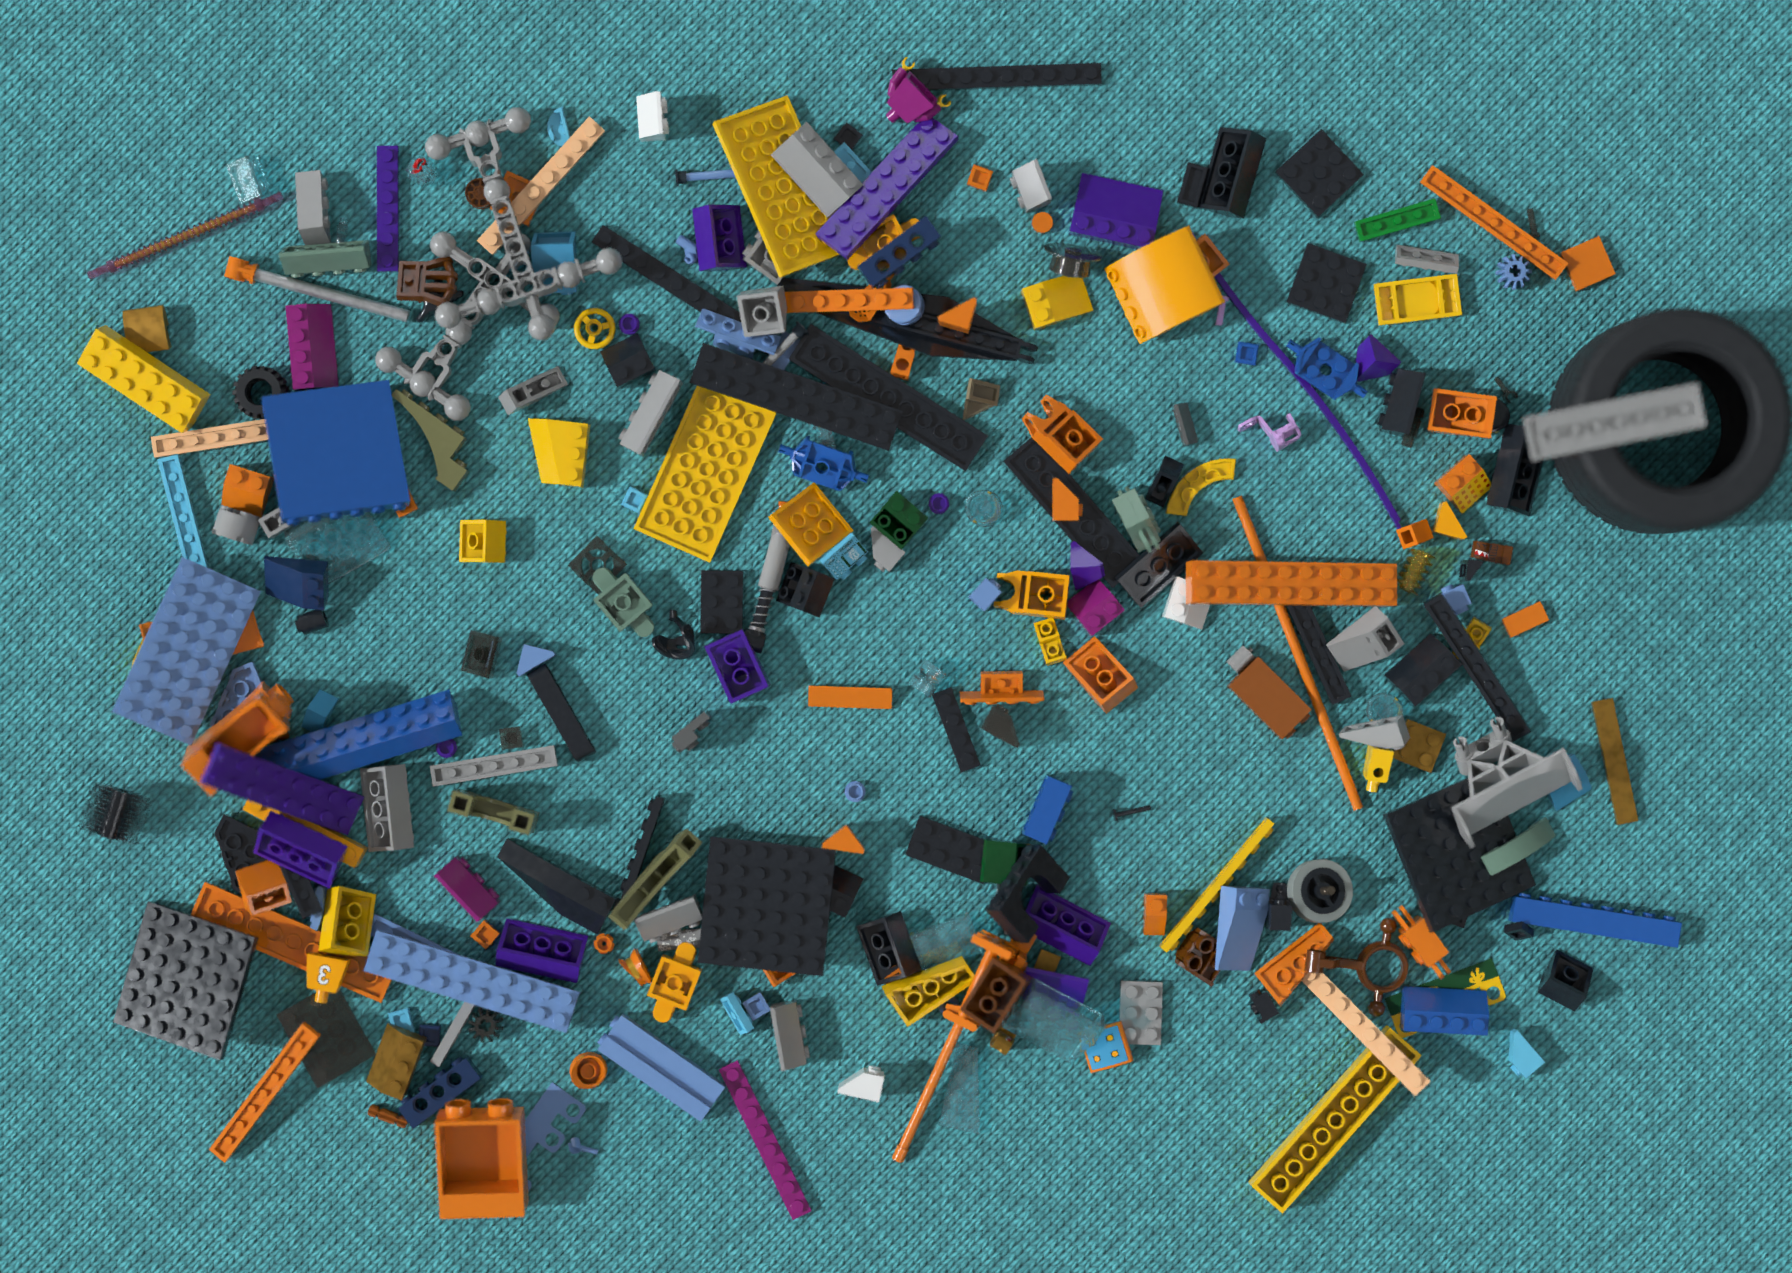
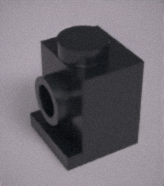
M1257 989L1249 994L1252 1001L1249 1005L1255 1015H1260L1257 1019L1261 1024L1279 1014L1264 989L1262 991Z

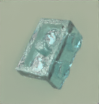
M244 156L226 165L240 205L247 204L259 197L271 195L269 183L265 178L262 163L258 156Z

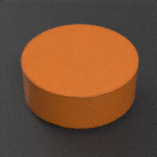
M1039 212L1035 214L1032 219V227L1037 233L1044 234L1052 228L1053 219L1048 213Z

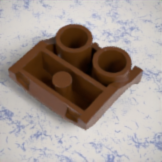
M1197 927L1187 934L1178 948L1175 963L1212 987L1213 981L1221 971L1215 970L1217 940Z

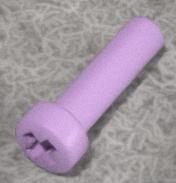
M1223 296L1225 303L1218 307L1215 325L1222 326L1226 302L1229 301L1228 296Z

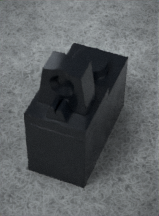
M1272 883L1268 913L1264 926L1269 930L1291 931L1293 906L1290 905V900L1287 899L1286 883Z

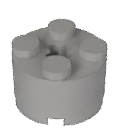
M221 505L212 533L253 546L260 524L258 521L260 517Z

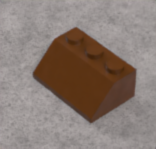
M992 957L960 1011L995 1034L1001 1031L1033 978L1018 967Z

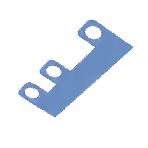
M553 1082L525 1119L526 1157L537 1143L553 1153L562 1145L565 1140L564 1134L550 1125L558 1113L571 1123H576L586 1110L584 1104ZM569 1104L579 1106L580 1112L576 1117H570L567 1114L566 1108ZM549 1133L558 1135L559 1142L556 1146L547 1145L545 1138ZM528 1180V1191H529L530 1188H531V1186H532V1184H531V1182Z

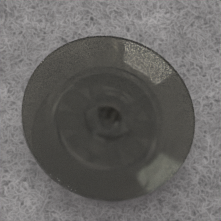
M1048 243L1044 246V250L1053 255L1049 269L1066 277H1089L1091 262L1102 260V255L1099 252L1083 246L1067 243Z

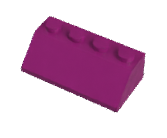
M332 304L286 305L293 390L307 391L338 387L339 380Z

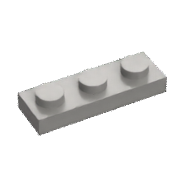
M1397 245L1395 249V264L1457 274L1459 254Z

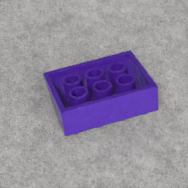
M1082 173L1068 235L1138 250L1154 242L1163 190Z

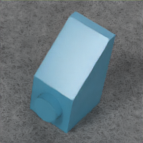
M1513 1028L1510 1031L1508 1060L1512 1064L1510 1069L1518 1077L1521 1075L1524 1078H1528L1545 1061L1519 1031Z

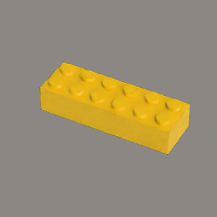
M107 325L99 327L94 331L77 362L78 365L181 433L192 429L211 395Z

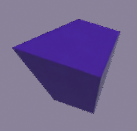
M1372 334L1357 348L1356 362L1359 364L1357 382L1388 376L1401 364V361Z
M1075 541L1071 542L1070 569L1075 591L1103 578L1105 571L1101 561Z

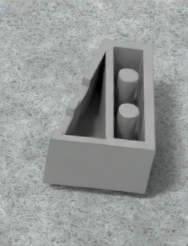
M320 170L295 173L298 231L305 245L331 243L330 219L328 216L329 200L325 191L328 190L327 178H323Z

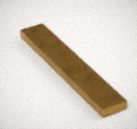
M1613 698L1591 702L1616 825L1638 821Z

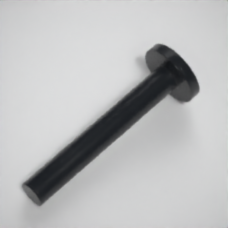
M1147 805L1120 812L1112 809L1113 818L1115 821H1118V817L1149 811L1151 806Z

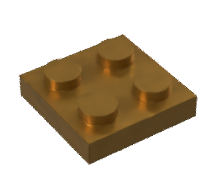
M1406 719L1405 723L1410 739L1405 744V747L1394 750L1393 759L1432 773L1446 734Z

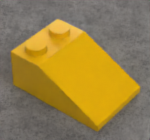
M1080 271L1043 281L1021 290L1034 331L1094 311Z

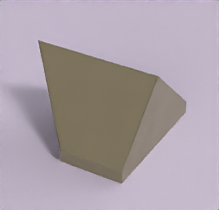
M969 378L962 420L965 421L993 406H997L1000 385Z

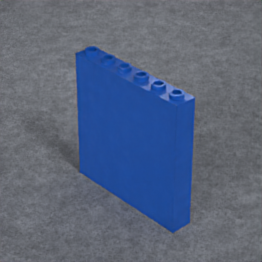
M389 380L262 396L261 403L282 524L287 523V526H295L300 524L301 521L316 523L320 522L322 518L329 517L330 520H337L343 518V515L350 514L351 517H358L364 515V512L371 511L373 514H380L385 512V509L393 508L394 511H401L409 506L410 497Z

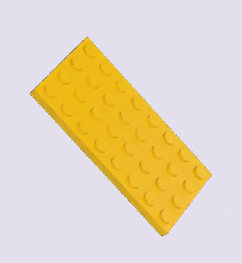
M788 95L714 121L712 123L779 278L839 256V253L816 236V232L838 209L827 218L771 156L777 148L801 127Z
M696 386L633 529L711 563L777 413Z

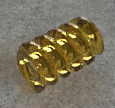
M1410 549L1409 552L1413 557H1406L1410 564H1403L1402 567L1406 572H1399V576L1402 579H1397V585L1400 589L1418 596L1414 589L1422 588L1418 581L1426 580L1421 574L1429 573L1425 566H1432L1433 564L1428 559L1435 557L1419 549Z

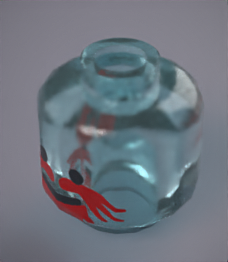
M414 156L405 170L408 172V179L420 187H425L428 183L432 185L438 177V174L435 173L437 170L436 164L424 156H419L418 158Z

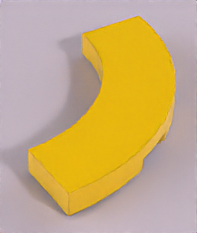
M1217 459L1191 470L1173 490L1167 504L1166 514L1187 516L1193 498L1202 488L1216 481L1234 480L1236 459Z

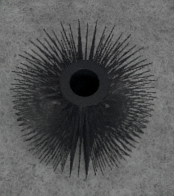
M99 784L98 792L94 793L93 796L95 797L89 804L92 801L94 803L85 812L90 808L92 809L82 819L89 813L90 815L81 823L82 825L87 821L80 829L86 826L84 830H87V827H89L87 832H94L89 834H98L99 836L111 840H119L123 843L126 842V837L128 836V843L138 831L134 834L133 832L145 821L144 819L136 826L141 821L139 818L145 812L143 811L146 807L144 805L150 798L145 801V797L142 799V795L137 796L136 794L138 793H132L133 791L109 785L106 787L103 784L100 787Z

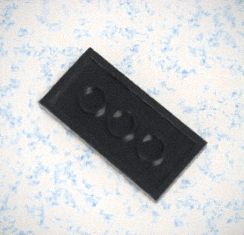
M1178 522L1160 537L1159 549L1156 550L1154 545L1151 546L1153 552L1150 554L1146 549L1115 577L1140 608L1186 569V562L1196 560L1203 554L1202 550Z
M919 816L905 855L984 884V882H980L984 839Z

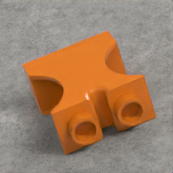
M262 681L233 711L214 726L205 730L193 741L192 745L187 746L181 766L212 796L217 789L203 785L200 781L217 743L254 756L265 745L289 729V719L292 713L290 705L294 703V700L280 684L277 683L270 688Z

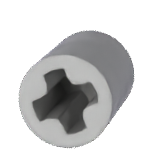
M1242 645L1226 661L1227 664L1236 673L1240 674L1255 659L1251 653L1253 649L1251 647L1246 649Z

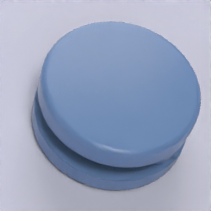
M903 284V285H897V286H895V287H893V288H913V287H912V286H909V285H904V284ZM914 288V309L885 310V313L892 321L899 325H911L917 322L923 315L925 308L924 299Z

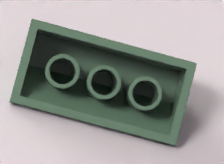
M369 240L285 246L279 252L285 275L291 274V277H302L304 273L320 276L324 275L325 271H333V274L346 273V270L354 269V272H365L372 265Z

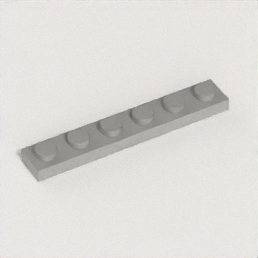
M555 745L432 765L430 766V772L434 787L558 766Z

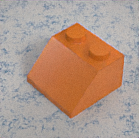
M230 464L223 484L221 505L262 518L274 478Z

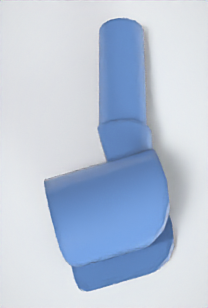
M577 1137L570 1139L571 1143H568V1147L572 1154L582 1151L597 1155L598 1149L581 1145L580 1139Z

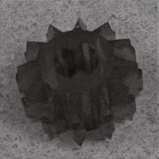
M483 1007L479 1008V1014L477 1012L472 1013L473 1018L476 1020L470 1019L468 1021L469 1024L474 1025V1027L469 1028V1032L476 1031L477 1033L473 1038L476 1039L480 1035L482 1043L485 1042L486 1036L489 1042H493V1035L497 1038L500 1037V1033L497 1030L504 1029L503 1025L498 1024L504 1019L503 1017L497 1019L496 1016L499 1012L496 1011L491 1014L492 1010L487 1009L485 1013ZM483 1020H485L486 1023H491V1025L488 1027L489 1030H487L486 1027L481 1026V1024L484 1022Z

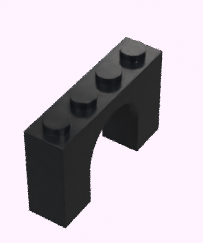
M1027 845L1022 850L1017 862L1011 867L1010 873L1001 883L999 890L990 900V904L986 909L988 914L1014 942L1029 943L1039 928L1022 905L1021 894L1026 881L1029 878H1033L1046 893L1060 894L1070 878L1041 845Z

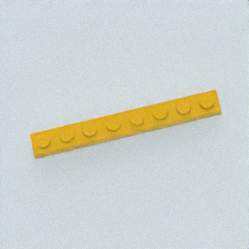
M1265 818L1160 943L1159 947L1166 953L1169 950L1173 951L1179 945L1180 941L1178 939L1181 935H1187L1193 928L1191 923L1196 917L1200 919L1207 911L1205 909L1206 905L1209 902L1213 903L1219 897L1220 893L1218 891L1221 889V886H1228L1234 878L1231 875L1236 869L1240 871L1247 863L1246 857L1250 853L1253 855L1259 849L1260 844L1258 843L1263 837L1266 839L1274 830L1272 828L1274 823L1271 820Z

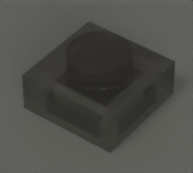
M521 726L499 729L502 750L523 747Z

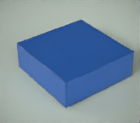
M1238 342L1234 363L1256 366L1259 345Z

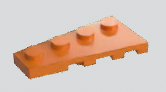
M1318 923L1254 974L1281 1007L1308 973L1304 971L1307 949L1325 952L1334 941V938L1322 923Z

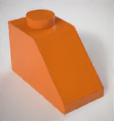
M1053 478L1052 521H1078L1079 517L1083 515V505L1079 504V499L1058 478Z
M1144 893L1143 935H1165L1167 895L1165 893Z

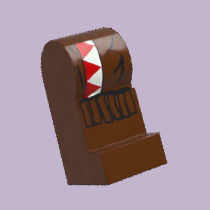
M1473 541L1470 558L1509 566L1513 547Z

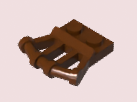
M446 257L430 261H399L397 301H418V303L426 301L437 306L444 302H450L452 296L457 293L455 282L458 280V274L452 265L453 259ZM439 267H444L445 270H446V271H428V270H432V269L439 268ZM426 280H446L447 283H426ZM427 292H445V293H444L443 297L441 298V297L432 295V294L427 293Z

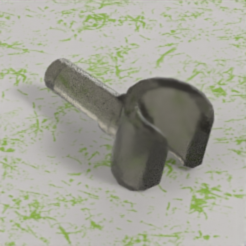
M1498 376L1494 379L1503 392V400L1505 402L1511 403L1508 400L1510 393L1515 399L1518 398L1517 393L1508 390Z

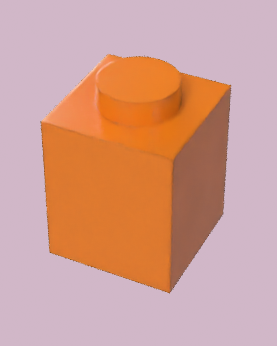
M1427 518L1396 530L1403 549L1434 538Z

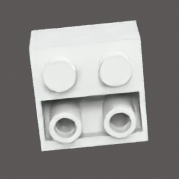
M660 91L637 96L640 141L666 140L665 134H669V123L667 118H664V113H668L666 97H662Z

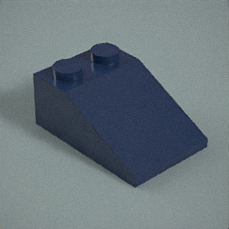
M264 557L265 594L303 609H325L329 598L328 561Z

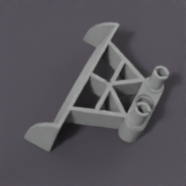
M1495 717L1496 724L1494 719L1490 721L1493 732L1467 745L1465 737H1458L1459 744L1457 739H1454L1456 763L1459 772L1462 775L1468 776L1470 798L1451 808L1459 833L1470 848L1475 847L1471 837L1472 834L1570 782L1573 783L1578 791L1583 789L1578 774L1564 748L1543 758L1513 744L1511 734L1505 728L1504 720L1501 717Z

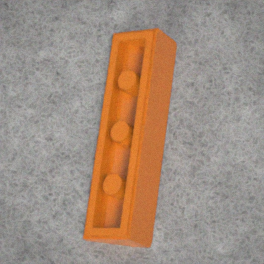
M808 686V706L892 709V688Z

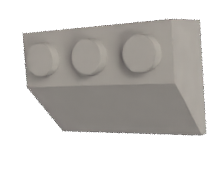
M695 894L641 914L634 919V922L643 940H649L650 943L661 940V935L668 932L671 936L681 932V928L688 925L689 928L700 925L703 913Z
M796 1000L771 1004L770 1011L781 1071L806 1065L807 1059L810 1058L809 1047L804 1046L803 1038L807 1036L805 1025H801L799 1017H803L801 1004L797 1005Z

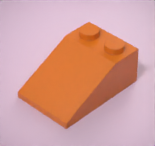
M1434 388L1428 432L1491 439L1497 396Z
M1095 636L1063 662L1085 691L1106 714L1138 688L1135 679Z

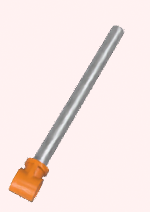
M229 256L224 277L244 282L246 280L249 281V284L253 285L258 281L403 322H407L410 315V310L261 270L259 269V264L254 263L251 265L249 261Z

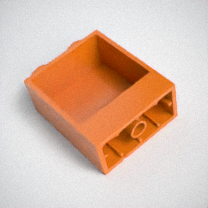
M508 1098L488 1101V1108H471V1102L465 1099L446 1102L445 1109H439L435 1120L440 1219L525 1217L529 1197L524 1107H513V1100Z

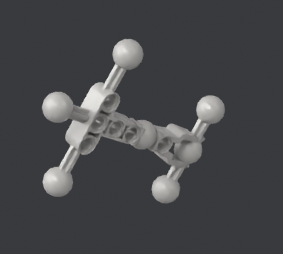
M440 231L432 236L430 248L435 256L440 258L451 257L467 268L469 274L480 282L472 293L475 296L483 289L495 290L494 287L499 288L502 284L512 281L506 277L511 269L507 253L498 266L493 268L482 259L473 258L458 248L455 237L451 233ZM521 233L529 255L531 252V240L527 235ZM514 246L511 252H519L521 246ZM477 263L482 264V271L478 274L473 273V266ZM498 275L500 277L499 284L495 286L490 285V278ZM506 292V293L504 294V298H505V299H510V297L507 296V292ZM471 294V296L469 297V299L467 300V302L473 300L472 294ZM527 302L519 304L521 307L529 311ZM550 303L541 304L543 313L551 317L556 326L560 319L558 309ZM476 313L473 320H467L465 316L461 318L459 324L454 328H446V335H443L444 339L440 340L430 353H422L413 368L402 362L400 352L393 347L381 348L375 356V363L382 372H396L402 376L404 384H410L411 391L419 397L428 396L429 401L433 399L444 406L445 414L450 419L461 421L470 413L471 405L469 400L460 394L451 396L442 390L441 387L452 373L450 365L457 354L458 348L461 349L460 345L466 344L470 340L472 329L474 330L475 328L474 325L478 324L483 317L480 318L478 313ZM445 344H451L452 351L444 355L442 347ZM429 359L434 360L436 365H441L444 368L437 380H435V377L430 372L422 370Z

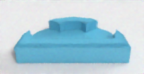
M563 107L556 109L547 122V132L551 140L560 147L571 137Z

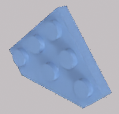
M254 662L232 670L229 682L218 703L216 713L211 720V727L233 711L262 682Z

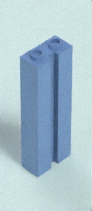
M624 1013L621 1017L616 1015L609 1025L612 1027L609 1034L604 1033L597 1042L600 1045L598 1051L701 1122L724 1090L726 1084Z

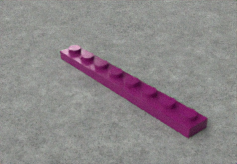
M736 1060L720 1068L721 1076L792 1220L811 1212L812 1209L739 1061Z

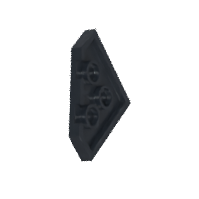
M223 814L214 834L219 843L221 855L231 879L232 888L241 893L235 870L267 859L253 853L259 830L227 814Z

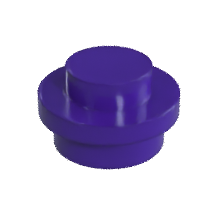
M625 314L620 318L619 328L624 334L632 335L639 330L640 322L635 315Z
M941 493L932 495L928 503L930 510L935 514L945 513L949 508L947 496Z
M449 739L437 743L436 751L441 757L449 758L456 753L457 744L454 739Z

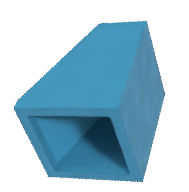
M576 231L534 233L531 242L534 273L543 270H553L552 268L554 267L557 269L563 262L576 263ZM551 277L547 278L544 281V285H551L554 279ZM578 285L573 288L563 287L562 290L558 288L554 293L571 295L573 292H577Z

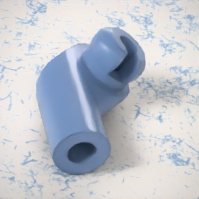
M681 234L676 240V244L684 248V261L687 264H694L698 260L697 246Z

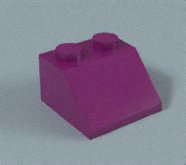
M1100 580L1087 585L1067 601L1068 609L1090 636H1093L1125 610Z

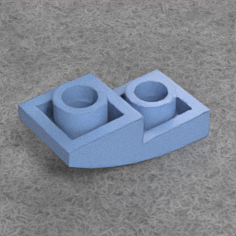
M319 885L318 888L314 889L323 910L312 915L310 918V922H312L310 928L316 931H321L328 889L323 885Z

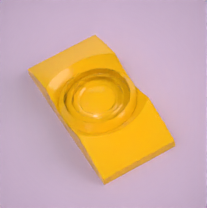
M1457 274L1373 284L1378 326L1436 320L1462 315Z

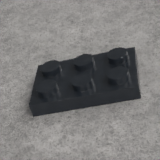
M701 570L700 633L733 634L742 630L743 571Z

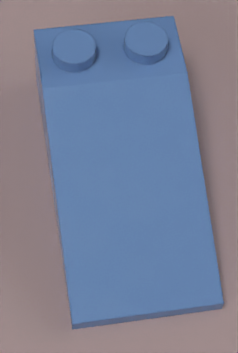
M1221 886L1215 970H1251L1268 913L1270 889Z

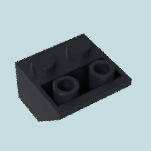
M791 562L776 601L820 618L835 579Z

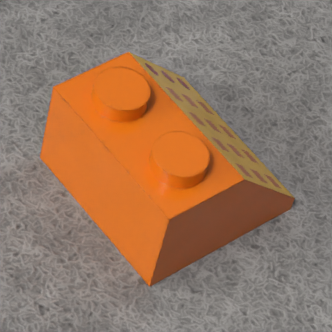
M1470 454L1463 456L1434 482L1461 514L1489 491L1491 487V482L1485 471Z

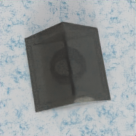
M470 630L461 671L485 678H493L502 637Z

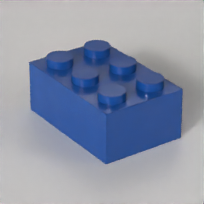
M1045 776L1022 830L1023 835L1047 844L1048 841H1053L1057 832L1054 828L1057 821L1061 822L1065 810L1062 809L1064 803H1069L1073 791L1070 790L1071 785L1051 776Z

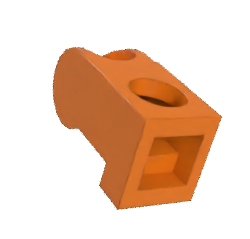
M898 345L890 374L896 378L908 381L915 350Z

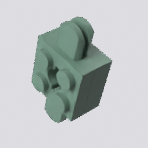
M1126 486L1124 487L1126 493L1123 494L1121 489L1118 490L1119 496L1112 499L1138 552L1147 549L1150 554L1153 552L1151 546L1154 545L1156 550L1160 548L1158 543L1161 540L1158 533L1161 530L1143 495L1138 496L1135 488L1130 490Z
M597 569L592 578L601 593L593 599L594 602L619 632H622L630 625L640 637L651 635L655 628L654 623L645 612L653 606L652 602L627 573H624L617 579L609 569Z

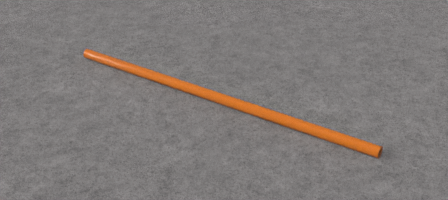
M1239 496L1232 499L1256 561L1268 562L1243 497ZM1274 605L1354 811L1361 809L1363 804L1286 607Z

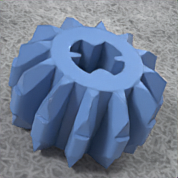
M1512 254L1510 259L1507 256L1503 257L1504 263L1499 262L1497 264L1498 268L1502 270L1495 272L1496 275L1502 276L1497 280L1498 283L1505 281L1504 288H1508L1511 284L1512 290H1516L1517 285L1520 288L1524 287V281H1530L1529 276L1525 274L1532 273L1531 269H1526V266L1530 264L1529 261L1523 264L1524 257L1520 256L1516 259L1515 254ZM1514 269L1518 274L1514 276L1509 270Z

